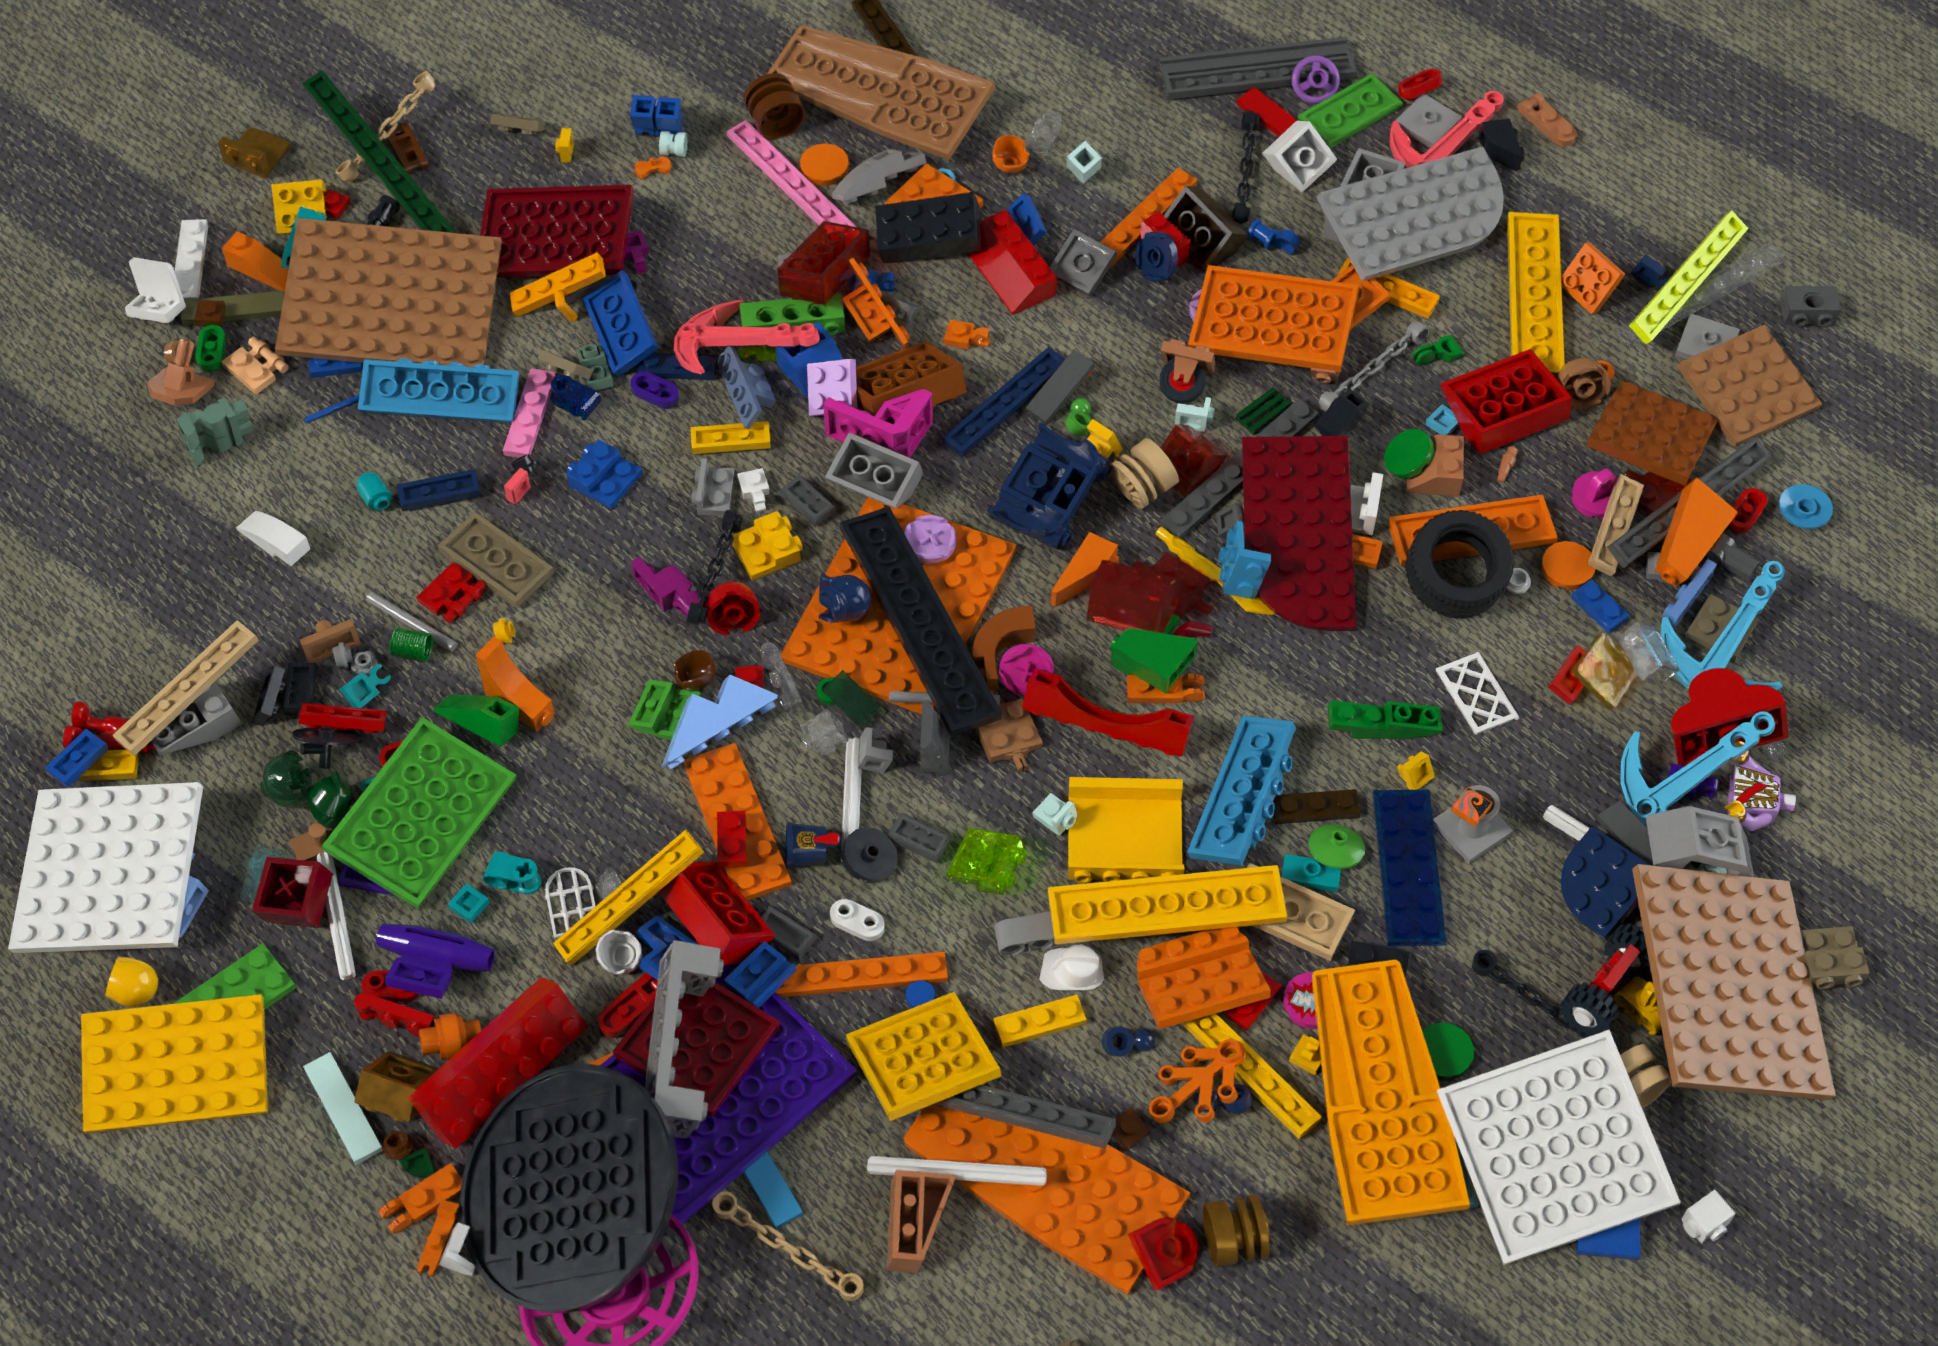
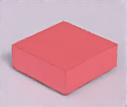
M519 468L504 485L507 501L517 504L531 488L527 471Z

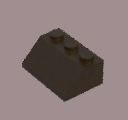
M1185 185L1164 214V217L1168 218V221H1171V224H1174L1177 230H1181V233H1184L1187 239H1191L1189 258L1203 272L1207 271L1208 265L1217 266L1233 256L1248 237V234L1199 187Z

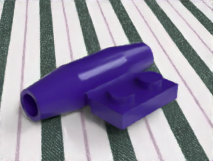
M382 924L376 937V945L401 956L395 959L385 977L386 986L440 999L443 998L453 979L452 970L489 972L495 959V950L491 947L462 935L418 925Z

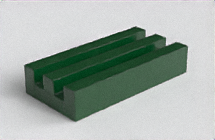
M1272 387L1237 413L1235 420L1255 435L1291 406V401L1288 399L1285 401L1284 395L1281 393L1277 394V390ZM1276 404H1280L1277 408H1275L1273 411H1271L1269 414H1267L1253 426L1251 425L1252 422H1254L1256 419L1264 415Z

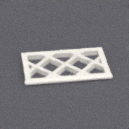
M1479 652L1436 668V672L1475 735L1519 719L1518 714ZM1477 660L1483 669V673L1466 669L1468 663ZM1451 669L1461 672L1457 683L1451 682L1445 672ZM1464 674L1480 678L1477 690L1461 685ZM1484 680L1492 683L1497 691L1496 696L1480 691ZM1459 690L1474 695L1471 706L1463 703L1458 695ZM1478 696L1494 701L1491 712L1475 708ZM1498 703L1504 704L1510 715L1502 717L1494 714ZM1472 713L1488 717L1487 724L1478 727L1472 718Z

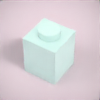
M1084 141L1067 156L1066 167L1084 183L1101 169L1102 158Z

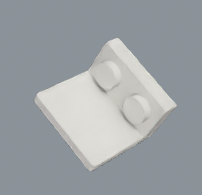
M1373 473L1371 483L1365 482V487L1350 485L1352 532L1373 535L1383 474Z

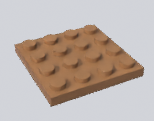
M1765 325L1683 360L1677 366L1710 415L1717 417V425L1734 447L1811 413L1822 405L1821 401Z

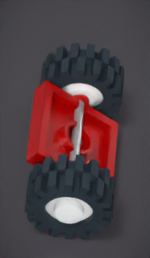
M1632 924L1620 925L1604 945V955L1608 956L1606 959L1608 962H1605L1595 973V979L1589 983L1583 982L1582 985L1577 983L1560 1003L1559 1007L1561 1009L1559 1012L1564 1015L1562 1019L1564 1022H1570L1568 1027L1571 1029L1574 1027L1578 1029L1576 1033L1579 1035L1585 1033L1587 1038L1607 1031L1617 1020L1619 1011H1616L1618 1008L1617 1004L1611 1003L1613 998L1611 996L1606 997V995L1614 988L1622 975L1625 976L1628 973L1629 978L1633 979L1635 976L1647 978L1651 974L1645 936L1639 926L1633 929Z

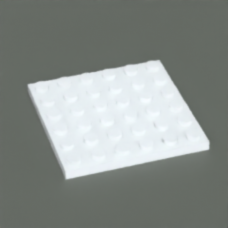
M199 782L38 790L8 949L13 953L177 947L203 786Z
M1610 1030L1437 1090L1503 1265L1681 1203Z

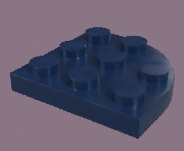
M1591 826L1569 853L1564 863L1561 875V889L1564 900L1573 916L1607 942L1614 931L1619 928L1639 904L1632 869L1637 864H1649Z

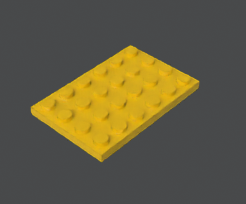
M261 994L81 1014L84 1133L268 1113L264 997Z

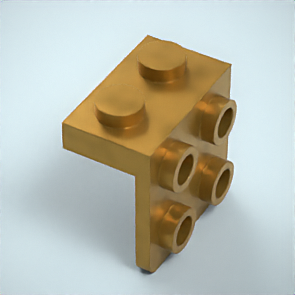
M253 127L248 128L238 141L224 136L218 141L224 163L265 179L290 148L289 141Z

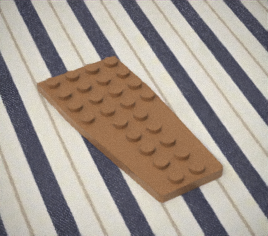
M800 26L767 73H778L786 76L790 80L796 95L802 100L886 138L950 160L995 90L994 82L944 64L806 26Z

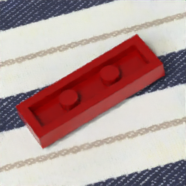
M308 703L302 704L299 713V724H304L309 728L334 727L340 731L361 729L366 733H377L384 731L387 720V710Z

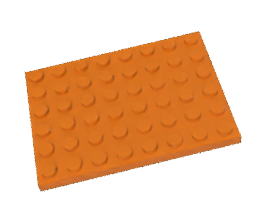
M867 497L857 517L889 506ZM905 504L900 505L897 509L890 507L903 532L909 523L911 524L916 521V518L923 515H933ZM947 520L948 524L951 527L953 526L956 532L954 552L946 560L939 563H921L967 647L1016 551V544ZM844 539L825 574L829 577L849 574L863 580L871 594V603L864 617L852 622L829 623L821 620L819 615L828 613L829 610L819 602L818 586L779 656L780 662L823 678H836L844 686L889 702V691L927 692L846 539ZM890 702L922 714V703Z

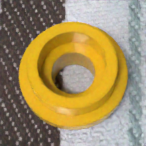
M505 617L499 618L498 622L493 623L495 637L503 643L511 644L512 637L516 636L513 623L507 621Z

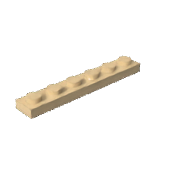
M237 620L112 736L135 756L259 641L256 635Z

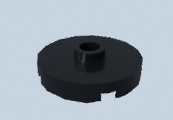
M864 827L856 829L845 839L843 850L841 851V859L846 870L858 880L861 878L867 881L866 883L873 884L883 881L894 871L897 864V851L894 843L885 833L875 828ZM868 850L871 851L874 854V856H871L868 853Z

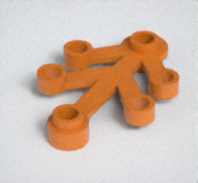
M1226 1039L1218 1045V1048L1196 1049L1193 1046L1185 1047L1181 1052V1058L1188 1067L1165 1065L1159 1069L1158 1076L1166 1086L1175 1084L1177 1080L1190 1081L1170 1098L1164 1096L1154 1098L1149 1104V1112L1152 1118L1158 1123L1170 1122L1174 1117L1175 1109L1200 1089L1199 1103L1195 1107V1114L1202 1123L1212 1121L1215 1116L1211 1106L1214 1076L1221 1070H1223L1222 1085L1218 1088V1095L1221 1101L1230 1104L1237 1099L1238 1094L1234 1087L1236 1067L1241 1065L1246 1057V1050L1242 1043L1234 1039ZM1236 1053L1234 1056L1228 1057L1229 1054ZM1195 1054L1193 1058L1186 1059L1188 1055ZM1200 1060L1212 1061L1206 1067H1193ZM1166 1073H1172L1169 1078H1164ZM1226 1091H1232L1230 1095L1223 1096ZM1168 1110L1166 1113L1159 1115L1161 1111ZM1203 1110H1209L1206 1115H1200Z

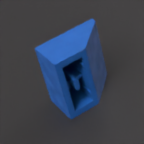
M819 322L813 324L817 328L820 337L819 342L815 345L776 346L778 367L806 398H808L807 364L843 360L834 339Z

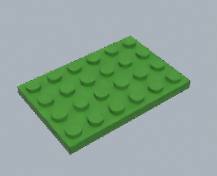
M421 717L324 842L322 850L419 910L516 780V774Z

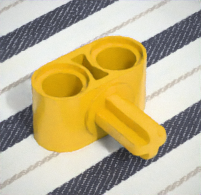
M1635 976L1614 995V1001L1618 1007L1622 1006L1625 1008L1624 1012L1639 1026L1642 1024L1647 1028L1649 1035L1654 1036L1662 1029L1654 984Z

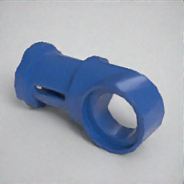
M1256 219L1247 232V238L1259 241L1264 244V248L1270 249L1272 246L1278 249L1282 248L1289 255L1300 245V239L1293 231L1285 229L1281 232L1276 228L1271 229L1262 224L1260 219Z

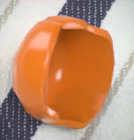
M1003 135L997 138L994 144L992 159L996 167L1002 172L1018 173L1026 168L1030 153L1026 152L1023 139L1014 135Z

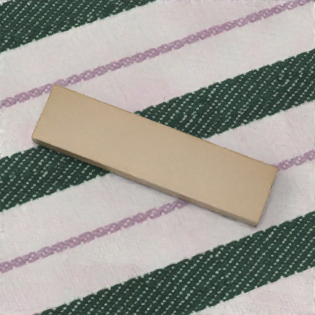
M1622 474L1616 478L1587 565L1609 576L1615 574L1618 561L1607 546L1630 530L1644 487L1643 484Z

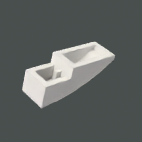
M254 511L236 527L240 533L271 556H278L290 566L310 550L306 536L283 521L263 512Z

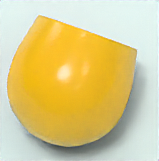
M118 957L113 966L105 996L124 1006H141L155 995L158 988L157 974L145 962L133 959L132 957Z

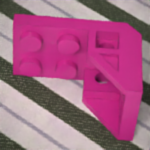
M925 389L885 401L875 417L867 411H860L848 406L843 401H837L829 397L823 404L825 435L844 442L848 433H852L909 458L933 424L932 392ZM887 420H894L895 423H894V424H891V423L886 422V421H887Z

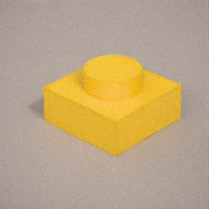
M562 128L560 138H556L555 150L556 153L560 154L561 162L571 163L574 148L572 129Z

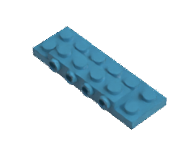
M404 358L398 359V362L364 359L358 410L366 413L512 423L516 410L520 373L517 370L490 369V366L484 364L465 367L464 364L450 362L449 365H439L438 362L425 360L422 364L414 363V361Z
M1242 715L1187 851L1191 859L1242 866L1249 848L1255 849L1257 841L1264 840L1266 833L1264 823L1266 818H1272L1275 806L1273 800L1275 795H1281L1284 783L1282 777L1284 772H1290L1292 768V757L1288 753V748L1296 730L1293 721Z

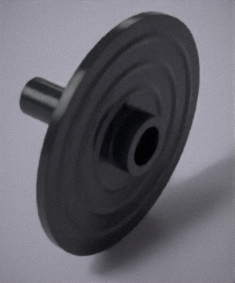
M308 727L292 732L294 739L307 742L300 744V754H320L319 768L329 769L331 766L332 745L353 744L361 740V735L350 730L340 731L330 727Z

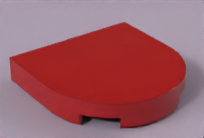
M1163 1217L1128 1233L1130 1241L1155 1291L1186 1276L1194 1268L1199 1244L1194 1231L1186 1223L1171 1217Z

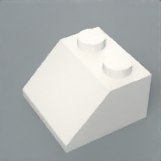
M1296 121L1262 153L1273 169L1301 192L1307 189L1337 160L1309 121Z

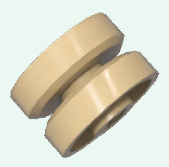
M1647 1044L1637 1045L1620 1055L1642 1109L1656 1100L1671 1085V1076L1667 1069L1662 1065L1653 1066L1656 1056Z

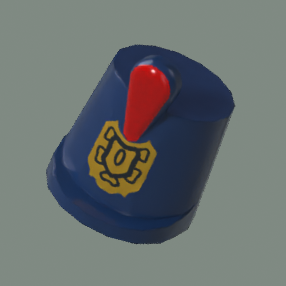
M787 822L785 835L786 868L825 864L826 846H838L841 840L839 834L835 832L826 834V829L822 826Z

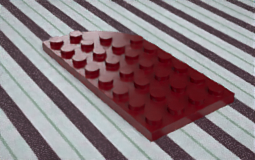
M1348 436L1242 437L1244 549L1271 554V563L1256 596L1277 616L1295 625L1322 631H1356Z

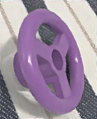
M1313 55L1306 57L1296 65L1293 71V89L1303 101L1310 104H1318L1336 93L1339 86L1338 70L1329 59L1323 56ZM1312 63V71L1308 75V80L1299 84V76L1302 69ZM1320 63L1325 65L1331 72L1332 85L1327 83L1328 74L1324 69L1320 68ZM1314 75L1319 76V78H1320V82H1319V83H1315V82H1314V80H1313ZM1312 86L1316 89L1322 88L1327 93L1319 97H1312L1307 95L1304 90Z

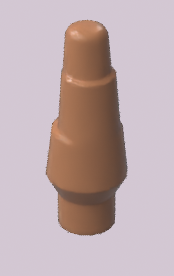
M1510 446L1503 455L1498 471V482L1503 483L1510 469L1516 463L1517 448Z

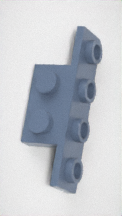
M727 346L725 351L720 354L717 365L743 427L750 429L762 412L760 405L771 408L776 399L765 377L764 370L757 364H748L740 361L735 347Z

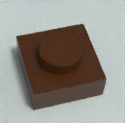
M198 300L194 318L196 327H206L208 325L222 327L226 309L224 301Z
M1132 1108L1115 1119L1116 1127L1112 1134L1126 1151L1150 1134L1148 1126Z

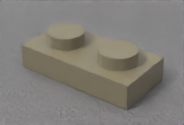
M501 113L491 114L490 124L498 125L499 130L513 131V128L522 129L521 133L536 135V131H543L545 128V120Z
M542 349L537 358L547 363L545 368L558 373L563 369L565 370L563 375L577 381L579 376L590 380L593 372L592 369Z

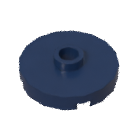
M1162 231L1147 232L1144 234L1143 239L1139 240L1136 247L1135 255L1138 269H1142V272L1145 274L1143 276L1152 282L1167 280L1177 268V247L1174 240L1167 233Z

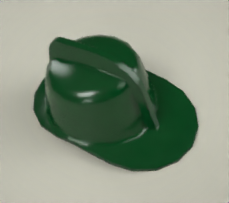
M333 772L329 777L321 778L315 786L309 787L306 790V796L313 817L319 824L334 831L351 809L352 789L350 786L341 781L337 772Z

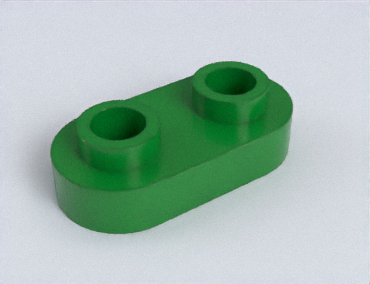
M208 325L199 332L195 358L199 368L206 372L219 369L222 366L221 361L224 360L227 339L224 330L218 325Z

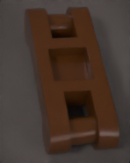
M408 122L399 123L400 126H397L386 139L390 143L400 165L409 175L413 174V171L421 168L424 170L429 168L426 156ZM391 126L384 128L383 130L387 133L391 129ZM416 157L415 160L408 161V159Z

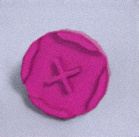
M1608 468L1582 474L1575 481L1572 489L1571 498L1576 509L1587 517L1592 518L1595 516L1603 519L1616 476Z
M1020 644L1013 646L1004 653L1000 660L999 677L1002 684L1010 692L1015 694L1017 692L1025 696L1027 683L1034 669L1054 674V664L1051 656L1044 649L1033 644Z

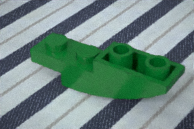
M1330 700L1327 705L1329 730L1351 732L1352 738L1411 739L1441 734L1442 732L1440 707L1394 701H1387L1384 706L1335 700Z

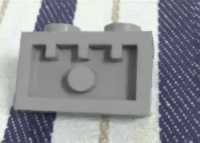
M701 459V467H696L695 483H698V488L693 489L692 505L697 506L698 515L724 516L726 509L730 510L735 477L734 468L708 467L707 459Z

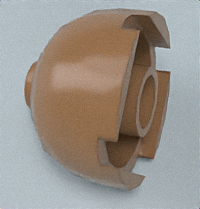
M1576 358L1569 361L1562 367L1557 377L1559 383L1572 397L1571 406L1576 405L1573 407V410L1593 408L1602 402L1600 399L1605 393L1608 395L1610 392L1611 381L1609 375L1596 360ZM1573 391H1575L1577 396L1582 398V400H1576L1573 397Z

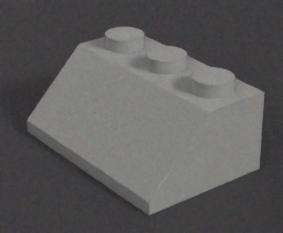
M848 433L825 479L897 509L912 496L923 472L918 461Z

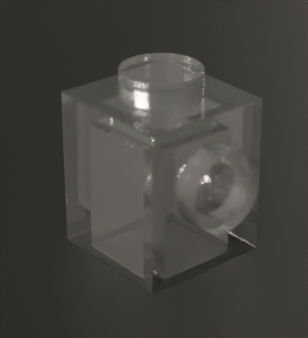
M829 709L800 725L803 732L801 740L808 751H814L819 756L831 754L837 747L849 741L840 718Z

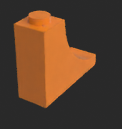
M493 636L475 655L485 694L487 696H498L519 707V721L537 732L542 726H547L554 717L555 712L552 700L539 691L519 671L507 654L503 642Z

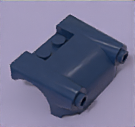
M1040 422L1038 425L1040 432L1033 443L1030 442L1029 445H1026L1000 488L998 502L993 509L988 508L987 512L990 518L1059 550L1061 546L1065 548L1070 542L1072 533L1069 532L1070 527L1068 525L1094 481L1097 483L1101 480L1105 481L1112 467L1109 466L1110 460L1097 452L1095 445L1084 438L1083 443L1070 441Z

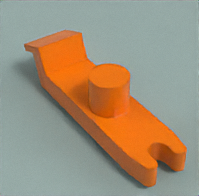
M443 1199L437 1208L436 1220L427 1237V1243L418 1263V1273L421 1274L425 1267H429L428 1275L430 1277L436 1272L455 1226L459 1204Z

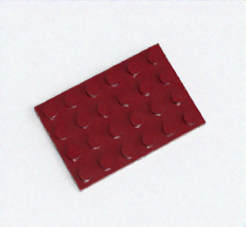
M600 185L487 189L480 236L501 238L502 244L497 277L547 276L597 252L603 258L605 275H616L623 270L634 196L633 186Z

